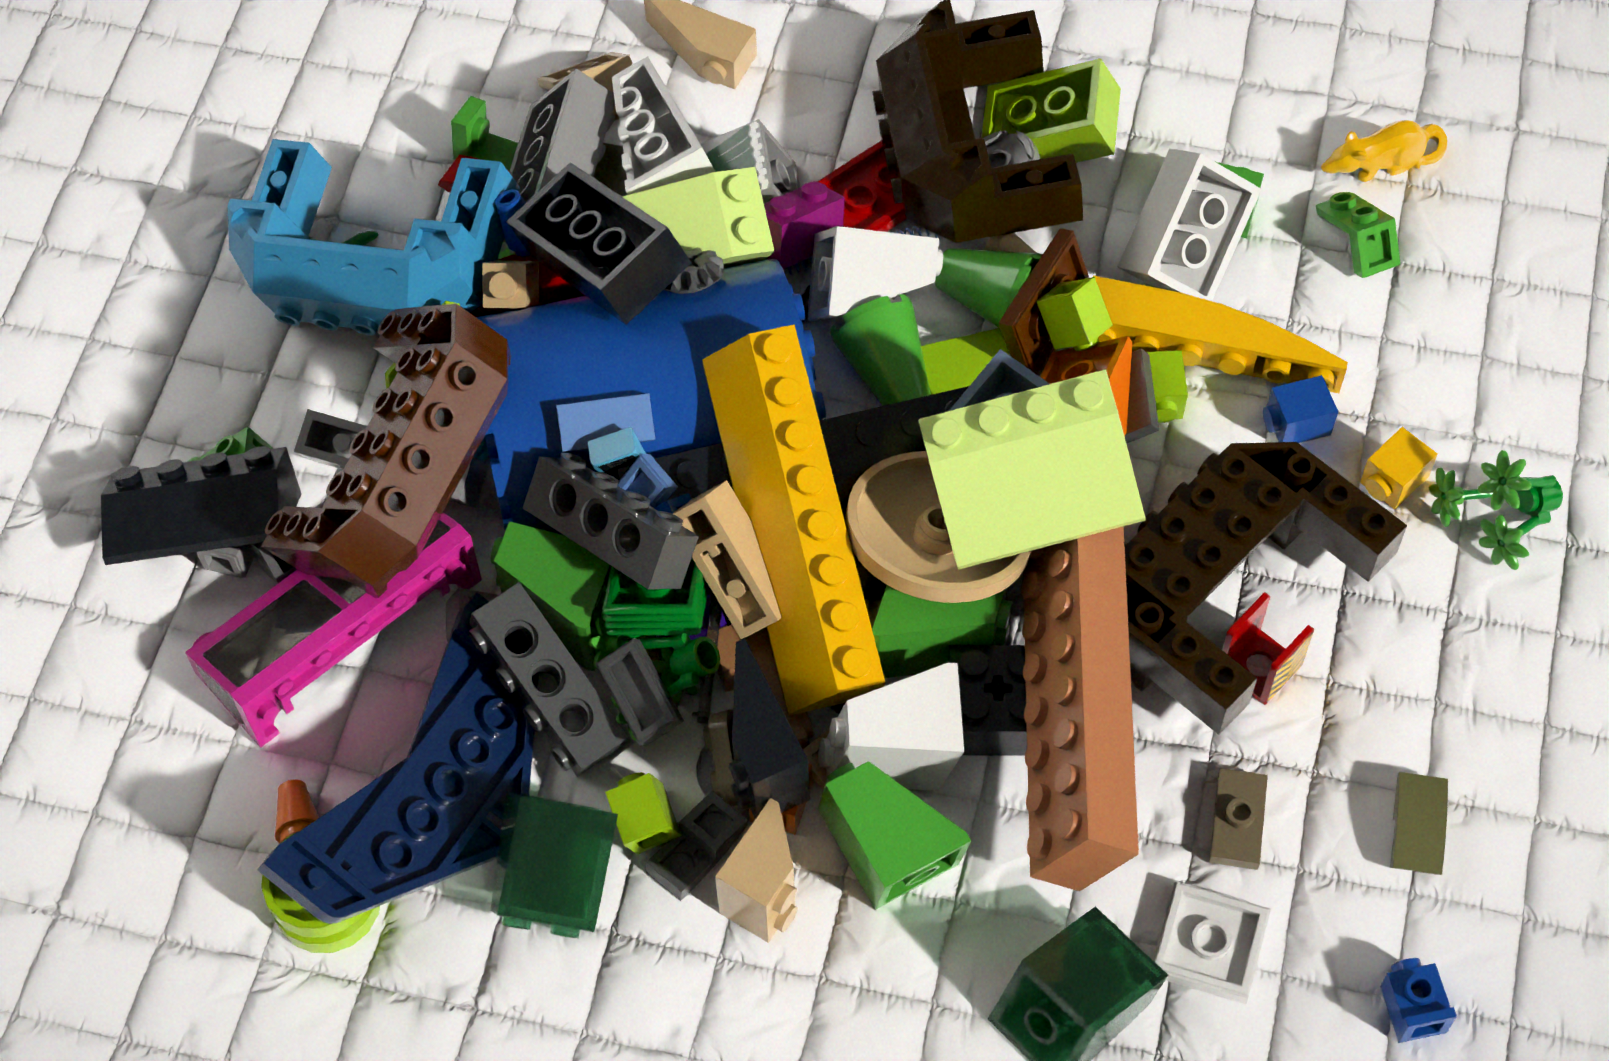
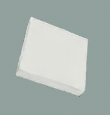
M1175 881L1149 976L1246 1005L1252 988L1271 908Z

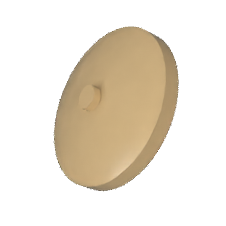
M926 451L903 453L878 462L859 477L849 496L845 514V525L853 553L862 565L876 578L907 595L943 603L981 600L1008 588L1021 576L1029 562L1032 551L958 570Z

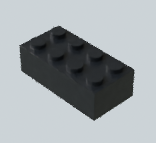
M571 162L506 221L533 258L625 325L641 313L662 290L671 284L691 264V261L667 226Z

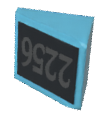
M632 427L587 441L590 462L593 468L605 474L630 466L640 454H646Z

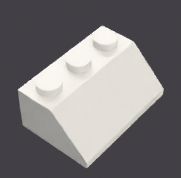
M1169 148L1117 268L1154 287L1212 301L1261 192V188L1201 153Z

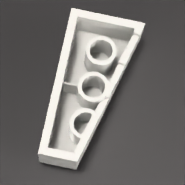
M649 56L612 76L615 109L620 120L618 134L623 144L624 152L621 155L622 166L627 176V180H624L625 190L628 195L715 172L706 153Z

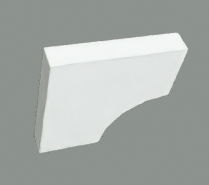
M682 704L677 708L684 722L645 747L635 741L609 762L610 770L619 779L633 773L643 772L645 774L651 773L661 781L678 826L679 821L706 797L698 783L697 771L702 756L708 750L704 741V727Z

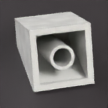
M840 226L816 233L814 236L807 320L818 321L836 317L879 297L888 296L891 298L935 283L936 276L940 275L943 266V252L938 250L939 238Z
M946 663L847 700L839 716L832 719L829 734L826 738H822L819 744L820 767H826L827 783L829 782L827 776L839 767L853 763L856 768L869 761L906 789L938 791L964 753L958 664Z

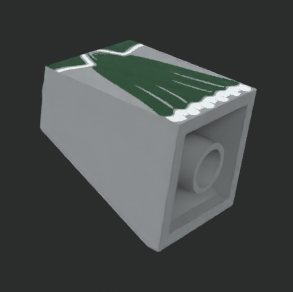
M759 119L700 144L715 172L755 167L763 203H767L774 197L782 196L800 188L795 161Z

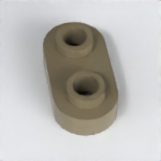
M728 709L710 714L708 724L704 725L703 735L707 749L713 753L715 771L711 773L713 792L721 797L725 803L735 806L738 803L731 788L734 780L728 766L729 763L734 762L732 746L733 710Z

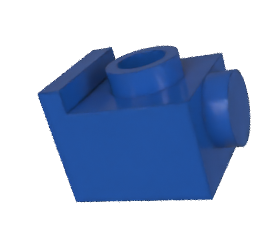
M1408 958L1391 966L1392 972L1386 974L1380 988L1398 1043L1447 1033L1457 1015L1454 1007H1450L1436 963L1422 966L1419 958ZM1421 988L1424 998L1417 997L1413 994L1412 990Z

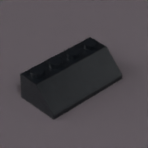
M259 446L242 454L226 456L224 453H214L201 460L182 462V460L174 459L163 462L156 467L139 469L137 466H128L117 470L112 474L101 493L102 558L105 565L264 542L267 537L265 529L270 518L278 510H282L283 506L296 507L302 495L287 447L270 449L267 446Z

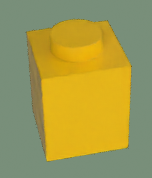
M1401 427L1367 459L1360 483L1365 486L1372 497L1379 501H1384L1395 510L1430 476L1438 453L1404 427Z

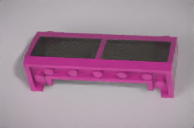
M443 512L418 559L406 571L398 572L387 583V590L379 598L373 597L346 579L306 575L297 569L216 630L201 635L185 654L195 674L259 747L262 748L280 734L274 726L278 713L283 710L287 715L294 710L290 698L435 589L442 596H445L450 592L449 584H456L459 588L470 590L482 581L471 535L457 521Z

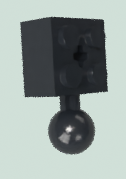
M949 645L948 663L958 664L964 753L962 756H1025L1027 749V723L1024 720L1026 680L1023 677L1025 645Z

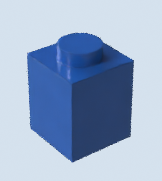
M1322 375L1272 387L1267 406L1263 408L1265 426L1270 433H1275L1278 442L1302 443L1330 436L1338 415V409Z

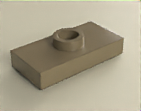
M1224 768L1219 769L1209 863L1258 870L1261 858L1268 775Z

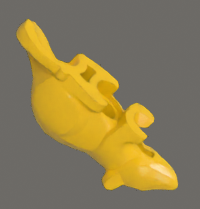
M1409 120L1390 123L1372 135L1360 139L1355 132L1350 131L1346 136L1345 143L1333 151L1331 156L1321 165V170L1332 174L1337 172L1350 173L1358 168H1363L1358 173V178L1362 182L1371 180L1379 169H1387L1388 174L1392 176L1397 175L1412 167L1420 168L1421 165L1433 164L1440 160L1447 149V136L1438 125L1428 124L1421 127L1416 122ZM1432 138L1437 143V149L1423 156L1428 140Z

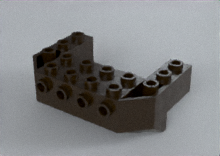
M940 1L915 21L876 60L880 90L872 91L876 116L884 115L885 119L878 120L882 145L890 144L891 148L884 149L888 174H897L896 178H891L894 203H903L906 220L954 243L1083 221L1082 183L1074 154L991 168L984 138H975L964 93V88L1009 81L1044 72L1042 37L1035 11L1029 10L956 23L951 1Z
M1297 442L1231 443L1219 455L1212 453L1200 466L1197 472L1198 476L1189 484L1186 482L1179 484L1171 493L1167 502L1168 505L1159 513L1156 511L1150 512L1145 517L1146 521H1142L1139 525L1137 534L1129 542L1124 540L1131 682L1142 692L1153 681L1218 735L1250 704L1257 678L1187 622L1188 616L1267 538L1285 550L1304 532L1369 582L1397 554L1408 526Z

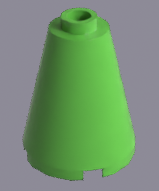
M949 248L943 253V266L940 275L936 276L935 286L938 290L1000 328L998 324L1043 254Z
M899 294L902 302L891 303L889 297L884 296L864 303L842 316L845 325L837 330L835 325L830 328V336L833 343L882 406L931 395L914 306L911 299L905 294Z

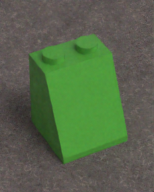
M509 521L503 538H496L491 551L490 561L491 564L495 565L497 573L496 585L500 586L501 593L520 582L574 660L584 669L595 671L594 657L599 650L592 648L588 641L590 638L598 636L595 622L597 618H603L604 616L602 608L611 565L565 535Z
M887 585L872 628L884 678L916 675L948 663L949 645H1006L1010 629L1008 621L1013 605L1012 601L1005 600L1006 589L981 600L943 603L916 598Z
M869 761L856 768L853 763H848L827 776L829 782L824 786L818 811L875 910L960 864L971 843L967 832Z

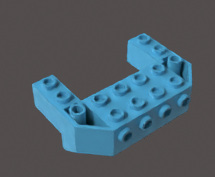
M272 139L252 200L231 198L227 206L229 250L252 292L275 313L274 317L278 321L292 326H298L300 322L313 323L320 328L331 331L337 330L338 327L352 328L361 334L375 335L384 317L395 309L442 305L445 301L459 303L463 309L471 313L483 305L482 263L498 260L504 241L495 199L504 191L511 189L519 191L520 186L500 161L461 158L442 220L433 221L414 218L404 250L310 240L308 237L332 167L309 142Z

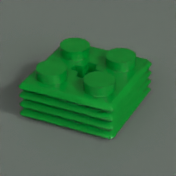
M691 558L681 589H647L611 566L602 608L603 620L605 621L604 626L607 628L606 634L622 635L629 639L639 638L643 635H669L673 637L682 633H686L688 636L700 634L709 585L693 558Z

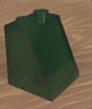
M507 791L490 909L496 915L503 916L501 925L531 930L532 921L551 925V934L570 938H579L581 930L595 932L618 814L600 808Z
M1095 906L1020 962L989 1015L988 1020L1029 1061H1091L1150 1005L1169 975Z

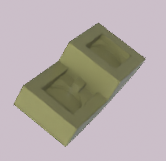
M1398 772L1392 819L1395 820L1390 868L1442 875L1447 827L1448 778Z

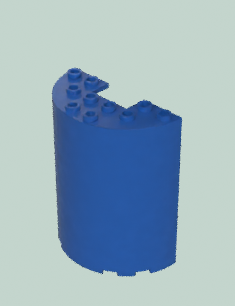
M776 258L724 268V274L717 282L698 292L679 294L662 290L627 325L587 296L476 317L506 338L511 352V364L508 367L507 396L485 434L505 531L510 521L562 534L523 509L539 457H560L561 453H571L584 458L588 462L586 467L594 472H599L593 468L590 462L589 449L562 452L556 405L649 393L656 440L640 442L646 454H650L653 458H658L722 443L702 359L750 333L795 325L818 419L823 420L826 418L823 395L821 391L816 392L814 383L816 381V374L812 357L816 354L813 336L810 329L804 330L801 321L805 319L802 297L800 293L794 294L792 285L788 283L785 272ZM617 471L608 474L619 481Z

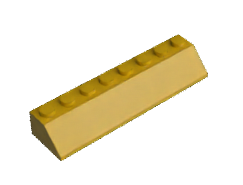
M795 325L750 333L702 359V364L733 491L752 522L782 616L781 619L767 626V631L787 713L790 716L846 703L849 699L884 687L885 678Z

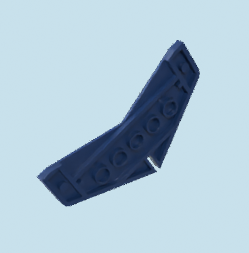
M478 592L467 601L457 614L406 759L313 823L280 843L270 852L257 869L322 922L329 924L339 923L511 854L521 847L519 844L526 840L534 728L523 713L522 709L527 706L517 691L509 693L505 689L495 672L499 665L489 652L483 655L476 648L468 634V631L472 629L469 624L471 614L489 602ZM512 634L504 639L507 649L512 653L523 654L530 649L528 640L520 634ZM539 673L532 677V683L536 689L538 688Z

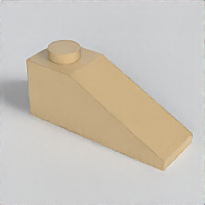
M644 0L646 21L699 76L706 78L714 84H722L732 89L737 88L757 56L756 28L681 0Z
M727 480L693 498L672 513L683 520V527L699 536L692 558L740 639L782 618L752 522Z

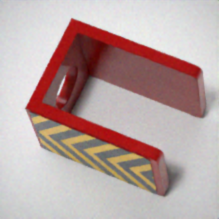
M1266 592L1230 627L1226 633L1222 648L1226 654L1248 671L1247 660L1253 655H1265L1272 661L1268 675H1254L1257 681L1252 696L1264 705L1274 697L1303 665L1314 633V628L1307 625L1290 645L1284 648L1263 632L1261 627L1271 597Z

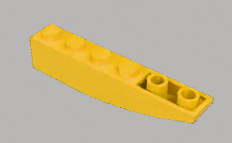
M1093 275L1113 324L1098 337L1099 342L1129 336L1132 341V352L1140 348L1145 352L1182 350L1183 363L1186 366L1198 365L1218 369L1231 375L1243 374L1263 378L1271 383H1292L1322 375L1329 392L1340 393L1348 362L1301 336L1264 319L1220 303L1181 292Z

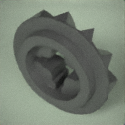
M698 247L688 251L683 249L691 264L664 290L686 294L710 287L724 274L722 258L718 257L716 252L711 250L702 252L701 248Z

